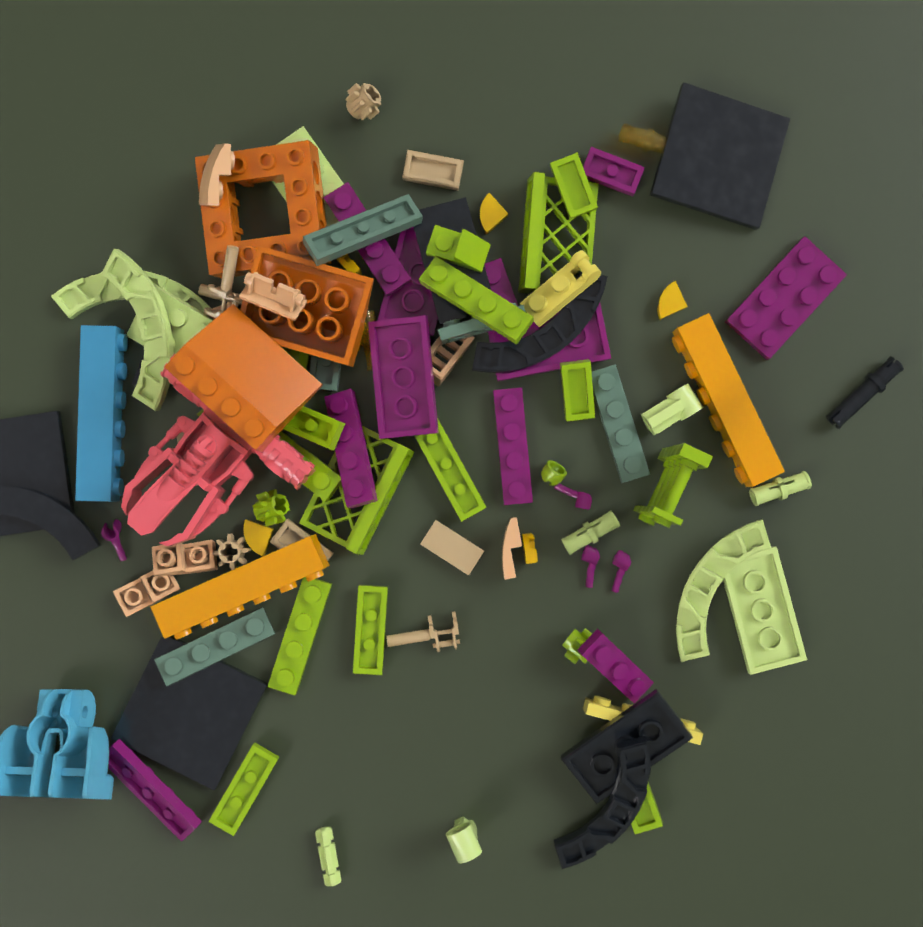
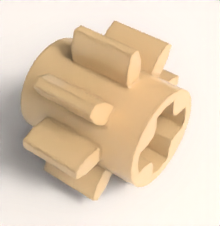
M356 83L347 91L349 96L345 99L347 101L346 107L354 118L364 120L367 117L371 120L380 112L378 107L381 105V96L373 85L363 83L359 86Z
M231 533L227 535V542L221 539L216 540L220 547L212 555H218L221 559L218 564L219 567L230 563V569L234 570L237 567V561L241 564L248 562L244 556L246 552L251 551V548H245L243 544L245 537L234 540V535ZM231 547L238 551L233 557L230 554L227 555L226 552Z

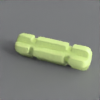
M321 827L315 831L316 842L320 843L318 853L322 871L325 870V873H323L324 884L326 886H336L341 883L342 879L340 870L336 868L339 867L335 842H331L334 839L331 827Z

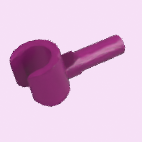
M560 483L555 485L554 489L576 498L575 507L587 510L591 508L592 497L588 493L572 490Z
M115 519L113 522L114 530L109 529L105 522L101 534L105 540L112 542L121 562L126 560L127 557L119 538L122 523Z
M586 545L581 560L589 563L586 587L593 588L594 571L600 559V554L597 548Z
M621 550L617 551L612 560V564L619 567L611 590L616 593L619 592L625 571L631 565L630 556Z

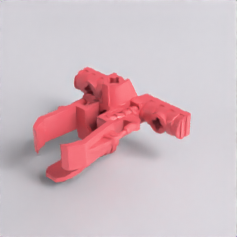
M164 368L160 375L163 378L166 377L180 394L196 406L201 407L204 412L196 421L186 416L178 417L177 422L167 431L166 436L156 446L149 449V456L139 468L134 479L124 488L121 508L128 515L127 524L143 536L154 533L172 510L196 485L208 491V494L184 532L178 533L168 541L159 542L165 546H173L196 538L198 534L214 523L221 514H226L229 511V506L236 496L240 495L249 481H252L254 478V473L245 462L252 453H256L259 459L271 471L295 486L296 490L301 488L302 483H305L308 477L316 471L314 469L315 465L310 461L303 460L304 456L288 442L281 441L279 439L281 436L279 435L262 452L255 450ZM181 432L184 433L175 448L168 447L165 451L161 449L168 441L175 439ZM171 463H173V465L141 497V490L144 487H146L153 479H155L162 471H164ZM232 476L239 478L232 488V493L224 502L221 497L226 490L221 485Z

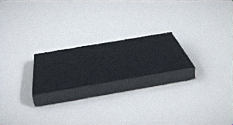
M466 197L419 209L423 216L422 223L413 226L425 270L434 259V257L426 255V250L435 225L462 233V230L465 229L476 235ZM446 262L491 290L485 265L482 273ZM431 291L440 326L450 320L471 318V315Z
M655 689L563 753L561 760L595 803L598 804L612 794L616 785L619 772L617 743L646 736L652 767L693 739V736L660 692Z

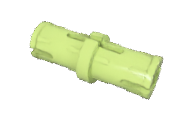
M802 471L783 479L777 477L771 483L750 488L749 494L753 504L759 506L775 499L784 500L790 494L811 489L812 483L808 473Z
M610 510L590 523L588 521L583 523L582 528L562 538L561 541L569 555H572L591 542L593 544L599 541L598 538L620 527V524L614 513Z

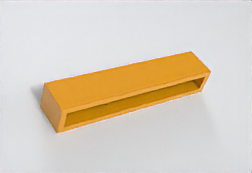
M710 313L676 328L672 332L674 335L672 343L678 353L682 352L687 362L684 364L685 370L689 378H694L699 387L696 390L698 398L703 405L707 404L710 410V423L716 432L720 431L724 440L721 442L722 448L728 458L732 457L736 465L734 473L741 484L744 483L746 487H754L784 473L785 470Z
M314 534L150 607L164 639L174 635L177 640L193 633L190 627L199 623L202 628L218 622L217 616L224 612H227L228 617L245 610L243 604L253 600L254 605L271 599L269 593L279 589L282 594L298 587L296 581L306 577L309 582L324 575L322 569L330 565L317 535Z

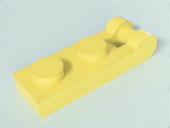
M583 250L576 252L571 257L569 263L520 303V305L524 304L525 311L533 316L534 322L538 327H541L601 276L600 269L595 264L591 265L589 256ZM581 270L582 276L576 279L574 275Z

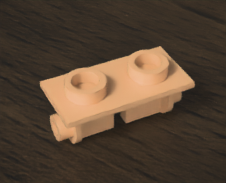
M248 272L246 274L244 284L247 285L239 295V298L293 321L297 319L307 303L305 295L301 294V290L279 283L277 288L273 287L274 280L262 276L258 272L253 274Z

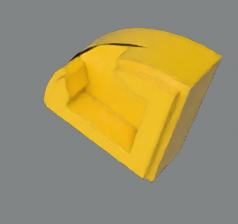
M490 192L486 195L480 207V222L486 235L508 217L507 211Z
M348 254L336 259L344 270L362 275L360 268L349 258Z
M676 281L669 284L659 298L657 312L660 320L688 307Z
M245 519L244 537L247 544L255 553L265 556L274 529Z
M532 533L522 534L525 563H537L538 558L534 535Z

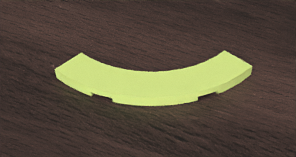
M113 249L101 275L107 278L121 292L126 301H129L137 315L135 318L139 327L141 341L144 343V360L141 362L140 375L132 396L154 411H158L162 407L170 385L168 379L160 375L161 371L163 372L165 364L174 355L170 321L163 301L146 273L120 249Z
M144 271L154 285L159 286L204 313V308H211L203 299L180 283L165 276ZM101 273L77 279L51 295L53 300L70 319H74L82 312L99 304L126 300L121 292Z
M763 519L748 523L720 539L699 560L690 574L682 592L677 614L676 637L681 662L710 655L706 627L711 600L723 579L735 566L747 558L771 548Z

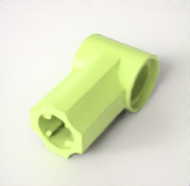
M687 383L667 395V399L642 413L641 417L648 430L653 435H656L678 420L682 421L704 407Z
M464 816L454 820L453 828L447 831L445 835L457 862L462 864L478 857L482 850L477 840V827L474 821L468 820Z

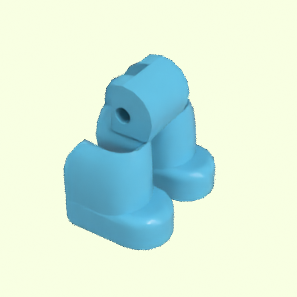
M41 689L37 713L29 727L11 725L0 735V796L112 800L114 778L112 775L107 774L109 741L104 728L93 726L96 715V703L91 691L83 689ZM57 734H59L60 748L59 751L55 753Z

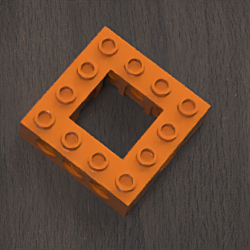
M309 140L233 151L235 165L233 170H231V175L219 176V181L223 184V197L219 200V206L201 205L209 275L222 279L227 245L239 248L234 277L244 276L251 272L258 245L313 261L303 244V236L327 227L318 148ZM210 155L195 157L199 191L202 174ZM274 181L275 183L284 182L290 234L241 241L243 229L239 225L237 208L240 206V202L236 199L234 182L244 187H254L255 183Z

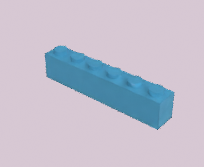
M81 325L75 501L117 502L120 501V496H122L124 491V482L120 478V467H123L125 461V454L121 449V438H124L126 431L125 422L122 421V409L126 407L123 380L127 378L124 351L128 349V337L124 334L125 330L117 326Z

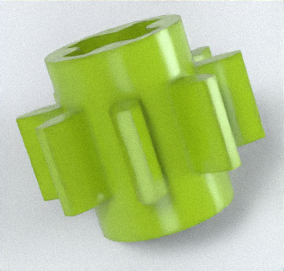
M276 489L256 495L259 501L252 505L256 520L265 522L266 527L286 521L284 515L290 511L286 496L277 494Z
M575 628L562 645L568 650L564 656L574 664L578 660L586 664L588 660L577 649L592 633L586 628L582 633Z

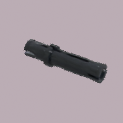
M890 356L874 373H868L865 376V381L830 414L826 415L827 420L832 425L836 423L835 428H842L877 393H882L886 390V385L904 370L903 365L898 360L893 362L895 358Z

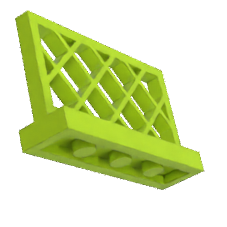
M533 172L527 179L519 293L530 294L539 288L540 275L546 268H549L553 275L558 271L552 263L562 255L570 262L571 255L567 251L576 243L589 256V262L592 265L596 210L581 215L587 222V231L580 236L570 224L573 219L567 220L557 208L563 200L561 199L554 204L547 195L548 185L557 186L554 177H546L545 173ZM589 182L597 203L598 183ZM546 203H547V205L550 207V209H548L547 211H546ZM551 211L563 223L553 233L545 224V216ZM564 227L567 228L575 239L567 248H564L555 237V234ZM545 232L548 237L543 240ZM549 239L561 252L551 261L542 252L543 244ZM542 261L545 263L543 268H541Z
M364 426L362 428L367 442L366 447L369 449L373 464L370 466L371 469L375 468L378 477L375 483L378 501L366 504L362 511L352 514L351 509L346 507L341 483L339 486L341 496L328 502L321 499L322 503L318 504L320 497L314 493L299 524L346 547L347 550L360 555H364L415 453L411 449L388 438L379 439L378 433ZM370 436L378 441L371 442ZM384 443L393 447L388 459L377 461L373 447ZM334 452L328 466L339 474L336 452ZM384 465L382 471H380L379 466ZM343 500L347 516L333 520L329 505ZM324 507L328 522L318 526L310 522L309 520L314 510ZM358 517L355 523L353 518ZM349 520L352 531L347 541L337 535L334 524ZM329 526H330L331 532H329V531H327V530H325V529H323V528H326V527H329Z

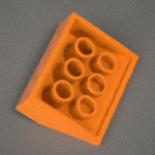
M258 245L250 273L258 272L260 275L274 280L273 287L277 288L278 284L282 283L301 290V294L305 295L307 303L295 321L245 300L242 301L240 310L279 346L353 367L363 334L374 279L325 264L316 266L314 261Z
M234 304L190 339L164 366L165 369L251 447L261 452L323 386Z

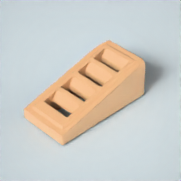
M440 336L431 346L432 364L441 370L439 372L433 367L435 385L440 386L474 341V336L461 339L460 341L463 342L461 346L456 342L445 344L456 352L454 355L442 347L443 344ZM438 353L440 356L446 359L448 363L445 364L444 362H442L435 356V354Z

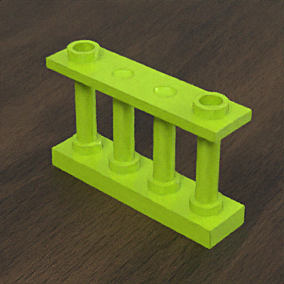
M686 443L662 448L657 459L664 462V471L648 505H635L633 511L640 514L638 519L652 526L655 523L670 528L671 525L681 526L683 519L674 516L673 512L692 472L697 471V469L708 468L713 456Z

